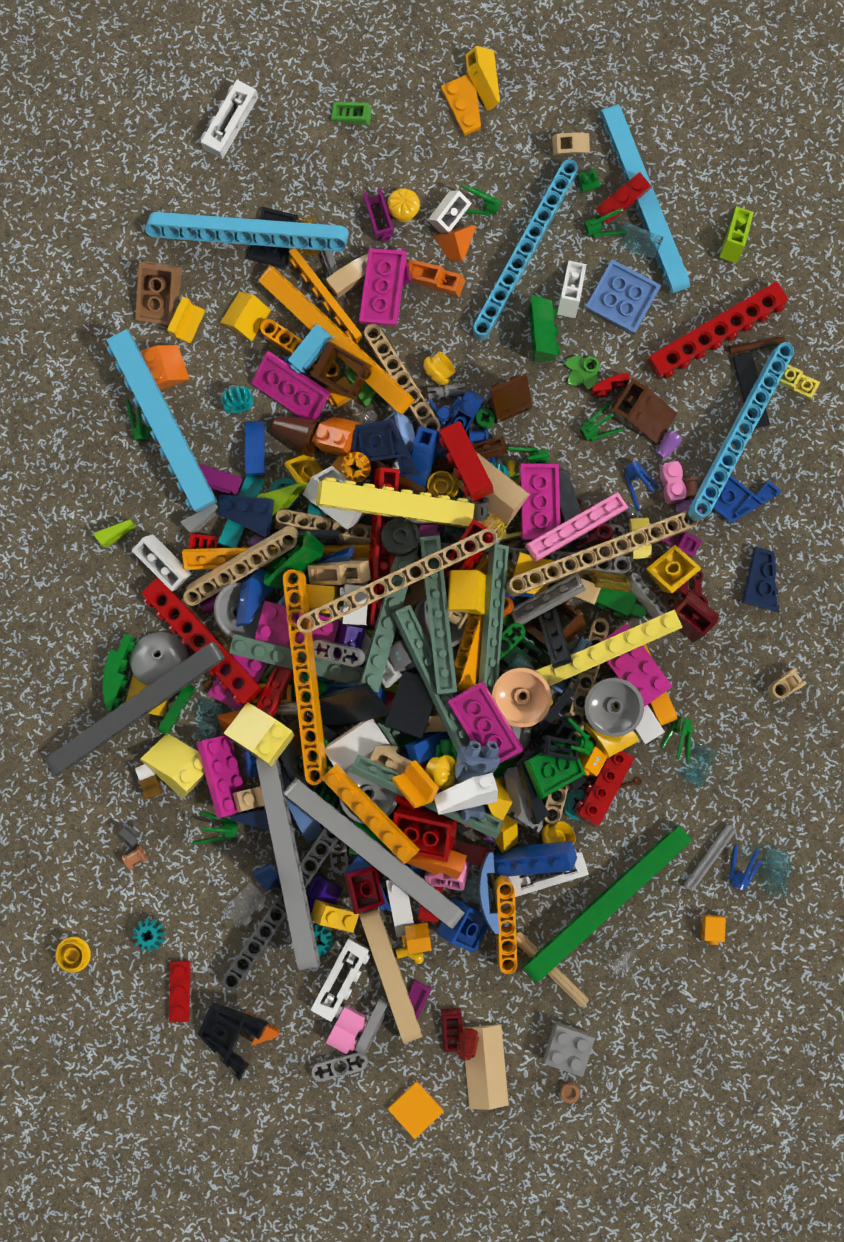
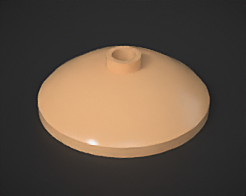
M515 668L505 672L496 681L492 691V697L511 726H533L547 715L551 707L552 693L548 682L541 674L529 668ZM521 692L526 693L527 697L525 699L520 697Z

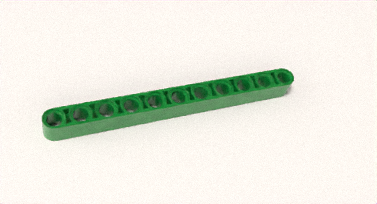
M680 825L675 826L674 831L668 832L522 966L523 971L535 984L553 970L692 841L691 837Z

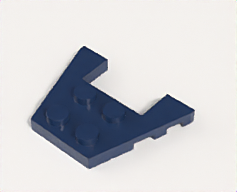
M394 419L355 425L352 445L353 452L363 453L369 462L398 458L401 478L420 475ZM356 462L354 465H350L354 472L362 469L356 466Z

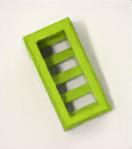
M127 520L97 531L93 535L103 547L107 548L134 529L136 525L133 521Z

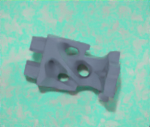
M470 741L468 746H460L458 748L455 765V777L458 780L454 786L472 777L495 772L501 762L498 756L499 748L495 741H488L485 747L481 746L477 741ZM483 805L459 810L464 821H468L470 817L483 819L485 815Z

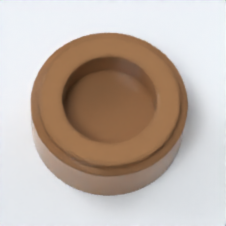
M566 1082L560 1088V1096L564 1102L571 1104L579 1099L580 1091L575 1083Z

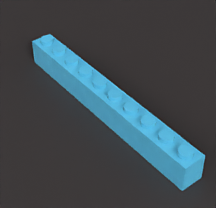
M126 329L106 339L109 344L107 350L111 357L115 356L118 362L115 365L119 373H124L126 377L124 383L129 391H133L135 395L133 400L136 406L142 408L144 414L141 416L146 425L150 424L152 428L150 433L154 441H159L161 445L159 451L164 459H168L170 463L168 468L171 474L177 476L179 482L176 484L181 493L185 492L187 496L185 501L189 509H193L198 513L217 503L203 472L131 333Z

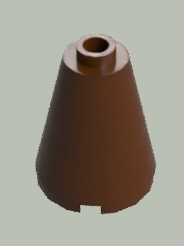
M281 416L272 420L270 424L272 434L308 457H313L312 453L317 454L319 448L311 440L322 421Z

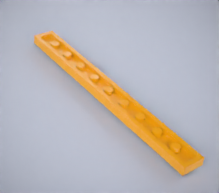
M370 544L324 545L323 556L354 546L353 557H366L369 559ZM269 547L272 550L277 549V547ZM249 548L183 549L184 570L215 569ZM257 554L252 555L255 559L261 558ZM272 561L262 566V568H267ZM236 564L239 568H245L243 564Z

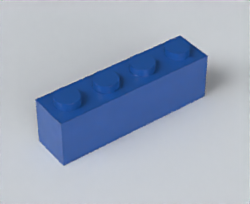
M572 841L515 846L504 853L498 849L494 856V868L497 877L501 875L509 877L572 871L577 855Z

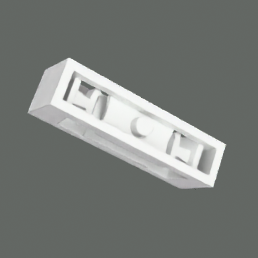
M236 80L235 84L230 86L228 96L225 101L223 100L220 103L217 115L212 117L210 127L201 136L203 150L223 160L258 99L256 89L239 80ZM236 103L237 109L233 114L231 120L229 121L228 125L226 126L225 135L223 137V133L221 131L227 123L232 112L234 111V105Z
M575 848L577 860L572 869H575V872L565 875L562 872L532 881V885L522 888L521 885L531 883L528 875L521 878L519 876H509L515 889V897L589 875L582 852L576 851Z
M351 937L348 938L311 1008L312 1012L331 1022L334 1017H339L343 1009L340 1006L343 999L347 1000L352 992V989L349 987L353 981H358L362 973L359 971L362 963L366 965L371 956L368 953L369 947ZM347 951H350L346 962L353 964L356 957L359 959L355 966L352 965L336 996L338 999L335 1005H331L335 996L330 994L329 991L345 961L343 959ZM328 992L329 994L327 995V998H326L325 1001L323 1002L322 999H323L325 993Z

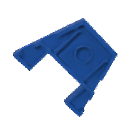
M722 459V460H723V463H724L725 465H727L726 460H725V459ZM714 475L715 480L719 482L718 476ZM730 475L712 510L732 524L780 494L781 490L768 480L755 495ZM705 491L706 495L709 498H711L710 493L708 491Z

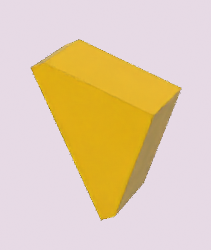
M507 815L503 820L497 839L493 838L502 853L518 843V824Z

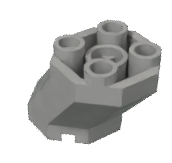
M517 767L506 768L502 774L503 784L512 800V804L507 812L508 816L525 828L531 827L533 832L539 833L543 824L542 821L539 824H533L531 821V817H533L531 808L527 806L526 800L528 797L525 788H522Z

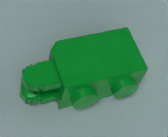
M605 580L600 582L599 586H601L595 602V608L601 611L607 609L612 612L614 617L619 619L627 618L628 616L641 619L646 615V609L635 603L636 596L634 593Z

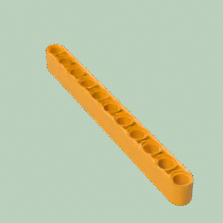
M271 265L268 266L258 281L310 330L316 324L321 326L334 337L330 342L337 344L371 364L372 372L365 382L397 412L403 415L415 399L277 269ZM338 352L337 355L358 374L362 366Z
M288 570L283 575L304 773L305 779L309 784L317 785L323 782L321 778L327 773L313 638L312 632L304 633L300 631L296 621L297 613L304 615L310 612L305 574L301 570ZM294 573L298 577V580L295 584L291 580V577ZM296 593L300 596L298 603H295L293 599ZM304 618L301 621L302 628L305 630L311 628V620L309 618ZM300 632L304 635V641L302 643L298 640V634ZM302 652H304L307 657L305 662H302L300 659V654ZM303 672H306L309 676L307 682L302 678ZM306 691L311 695L310 701H307L304 697ZM308 711H310L313 714L312 721L307 719L306 715ZM310 731L315 733V740L309 738ZM312 750L317 753V760L311 757ZM314 770L319 772V780L314 778Z

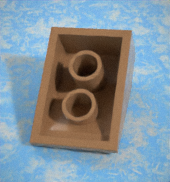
M149 261L139 263L135 320L170 325L176 311L180 292L182 267Z

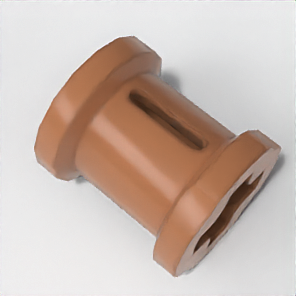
M687 477L683 479V482L686 484V499L695 498L699 490L700 477Z
M140 845L128 855H122L123 862L130 871L140 862L148 860Z

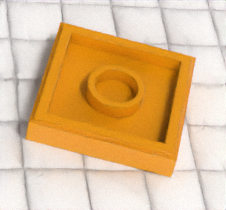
M418 1081L414 1082L388 1108L389 1112L414 1139L444 1112L442 1107Z

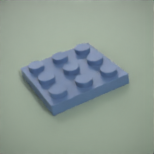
M612 259L587 303L585 310L635 335L661 285Z

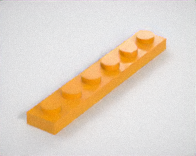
M296 248L290 250L289 262L295 269L299 268L302 272L300 276L306 284L309 282L312 285L311 290L317 298H322L324 308L328 312L332 311L339 327L343 326L346 329L345 334L351 340H354L356 344L363 340L361 332Z
M337 763L321 778L403 864H406L419 852L420 849Z

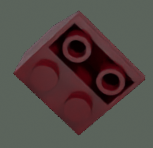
M691 591L672 609L675 610L683 627L678 630L692 642H696L704 637L714 627L719 618L717 612Z

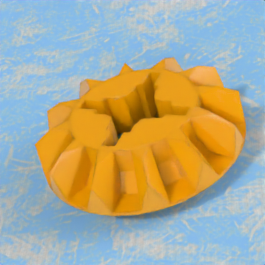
M351 452L343 457L341 473L345 475L347 480L358 483L367 479L371 466L368 458L363 453ZM356 462V466L362 469L354 472L350 465H354Z

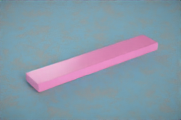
M617 492L527 543L525 547L535 562L624 512L628 509V506Z

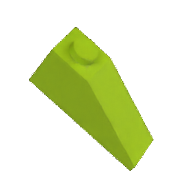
M736 206L719 258L734 263L738 262L746 244L754 212Z
M298 483L268 493H261L256 498L274 500L272 522H275L276 513L279 510L287 509L306 489L308 483Z

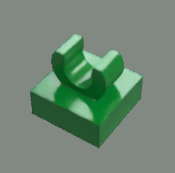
M595 169L577 174L582 193L601 187Z

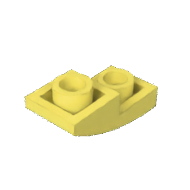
M790 365L787 366L779 381L783 386L810 401L820 385L819 381L803 375V371Z
M629 518V533L650 525L649 518ZM634 536V541L639 544V539ZM652 545L631 552V558H651Z

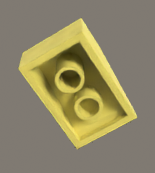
M249 702L245 704L224 732L226 736L270 767L273 766L295 736L292 730Z
M170 734L162 737L140 758L151 771L182 799L205 777L199 752Z

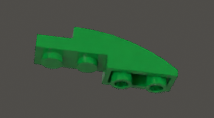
M124 634L118 651L110 649L104 668L103 695L106 710L110 712L121 705V693L126 691L129 684L128 676L121 673L122 670L125 671L128 667L129 660L127 658L136 642H134V637Z

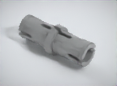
M465 383L427 387L428 399L441 397L448 399L449 396L465 395Z

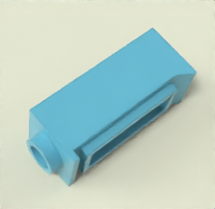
M316 324L288 359L292 363L290 367L297 373L303 372L307 374L305 370L311 368L324 351L328 341L333 340L334 337Z

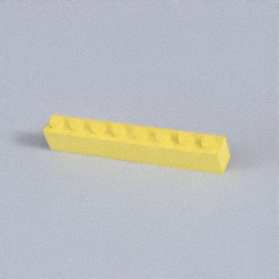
M325 478L318 482L315 506L393 518H406L460 528H468L473 520L475 504L468 503L469 500L464 498H457V501L450 500L449 496L439 495L438 498L431 497V493L421 492L420 495H416L411 490L403 489L401 492H397L392 487L377 489L373 484L358 486L354 481L336 482L337 479Z
M672 610L571 655L573 662L555 669L550 664L536 670V672L546 679L549 686H552L683 627L675 610Z

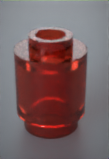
M463 1028L459 1035L456 1049L459 1058L470 1060L475 1057L479 1041L478 1031L471 1028Z

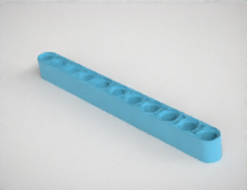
M616 104L600 110V118H603L605 123L603 126L607 135L611 138L610 143L613 151H616L618 156L616 159L620 168L624 171L623 176L626 183L641 172L651 185L620 105ZM652 187L636 201V209L639 217L643 219L645 232L651 239L649 242L653 252L657 254V262L660 269L662 268L664 272L662 275L666 285H669L671 290L669 292L673 294L690 288V281Z
M565 160L560 166L481 310L473 328V335L476 339H487L576 177L578 165L574 160ZM569 169L572 173H566L564 170ZM562 185L564 188L558 189L556 186ZM551 200L554 201L556 204L550 205L547 203V201ZM544 216L547 220L542 221L538 217ZM536 232L538 236L533 237L530 233ZM528 248L530 251L525 253L521 249ZM518 263L521 265V268L516 269L512 265ZM509 279L513 283L508 285L504 283V280ZM501 295L504 299L499 301L495 299V296ZM493 311L495 316L490 317L486 315V312ZM484 327L487 331L480 333L477 328Z
M164 212L151 213L145 227L146 233L154 238L337 252L343 251L346 248L349 236L347 228L338 225Z
M783 342L770 353L689 507L688 515L692 520L699 521L711 513L794 354V348L790 343ZM739 428L743 429L744 434L740 432ZM731 443L735 445L736 450L731 447ZM722 459H725V460H726L727 465H725V464L723 463V460H722ZM714 475L718 476L719 482L715 480ZM705 491H708L710 493L711 498H709L706 495ZM697 506L702 509V514L698 512Z

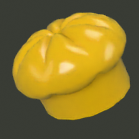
M400 188L390 194L387 200V209L397 221L408 222L418 213L420 200L414 191Z
M439 351L433 357L428 356L424 360V370L436 384L446 385L450 382V377L455 373V367L444 353Z
M437 471L429 477L426 488L428 491L426 493H431V497L438 498L439 495L449 496L450 500H453L458 493L459 485L451 473Z
M443 755L442 757H434L428 762L425 772L439 787V790L449 789L456 783V760L450 755Z
M566 822L547 823L542 829L543 844L572 841L574 845L576 842L575 833Z
M79 937L64 939L58 945L55 953L56 962L59 967L69 973L83 970L88 965L91 957L88 944Z

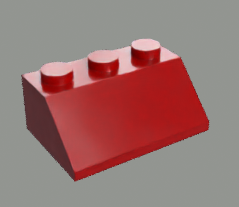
M400 805L394 812L393 822L420 849L416 855L447 862L456 836L457 821L442 814L438 815L436 811L418 807L412 810Z

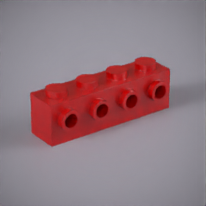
M458 421L439 430L440 438H438V442L442 449H446L448 453L446 458L450 465H454L456 469L454 474L457 480H462L464 484L462 490L465 496H470L472 502L494 493L493 484L461 422Z
M473 519L460 541L489 528ZM484 533L482 536L483 541L487 544L493 540L492 535L489 533ZM467 541L464 544V549L467 552H473L475 546L471 541ZM454 550L448 558V560L453 561L457 558V554ZM483 551L443 569L447 596L450 571L473 570L474 565L482 559Z
M620 751L609 758L607 757L598 776H594L592 783L589 782L585 787V796L583 800L580 799L575 807L577 812L574 816L594 828L600 826L634 757L624 751Z

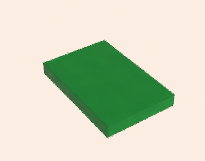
M557 743L555 745L570 748V745ZM550 749V752L573 756L571 753ZM541 752L524 761L539 799L545 798L586 774L579 756L577 762L545 757L542 756Z

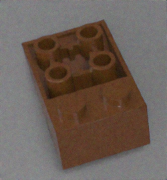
M517 374L511 377L508 382L503 383L501 381L492 385L487 404L495 415L496 424L531 410L532 402L526 374L522 376Z
M633 378L611 411L614 419L656 445L659 444L677 415V412L654 392Z

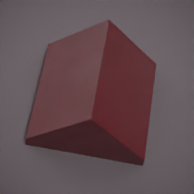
M374 866L345 873L354 914H359L385 904L378 872Z

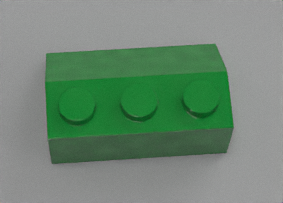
M531 296L528 309L533 362L556 361L557 355H560V344L556 343L558 325H554V318H557L556 307H553L552 300Z
M307 530L298 538L294 548L275 558L267 566L263 583L282 590L284 588V573L288 570H301L305 573L308 570L307 565L314 561L318 562L322 558L324 545ZM295 573L291 577L293 583L297 577Z

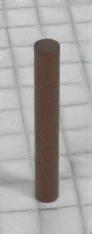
M785 337L728 347L729 354L780 345L785 342Z

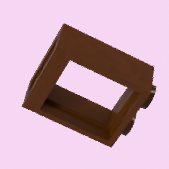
M329 341L311 376L344 396L355 399V397L360 395L362 391L361 386L364 381L370 377L372 365ZM338 352L362 366L350 390L325 377Z
M565 601L557 605L556 608L557 612L560 611L572 620L563 629L568 644L586 623L583 619L584 614L577 608H571L570 604ZM537 616L524 626L525 633L530 639L533 638L548 651L543 633L540 632L542 629Z

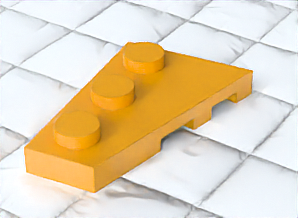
M469 74L442 85L441 90L463 135L466 136L481 129L477 90Z

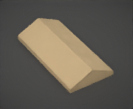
M477 453L493 484L494 493L485 496L489 499L487 510L505 525H509L530 494ZM457 480L459 488L462 489V486H464L462 480Z
M501 1024L464 1027L463 1043L469 1109L491 1110L508 1106Z

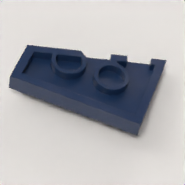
M220 494L218 514L267 538L270 536L274 500Z
M758 547L753 548L741 603L780 612L779 605H777L778 588H776L775 583L776 565L773 551Z

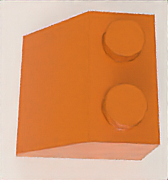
M156 345L140 351L160 390L190 380L178 345Z
M334 416L318 425L311 441L323 452L345 457L353 452L352 445L355 425L365 423Z

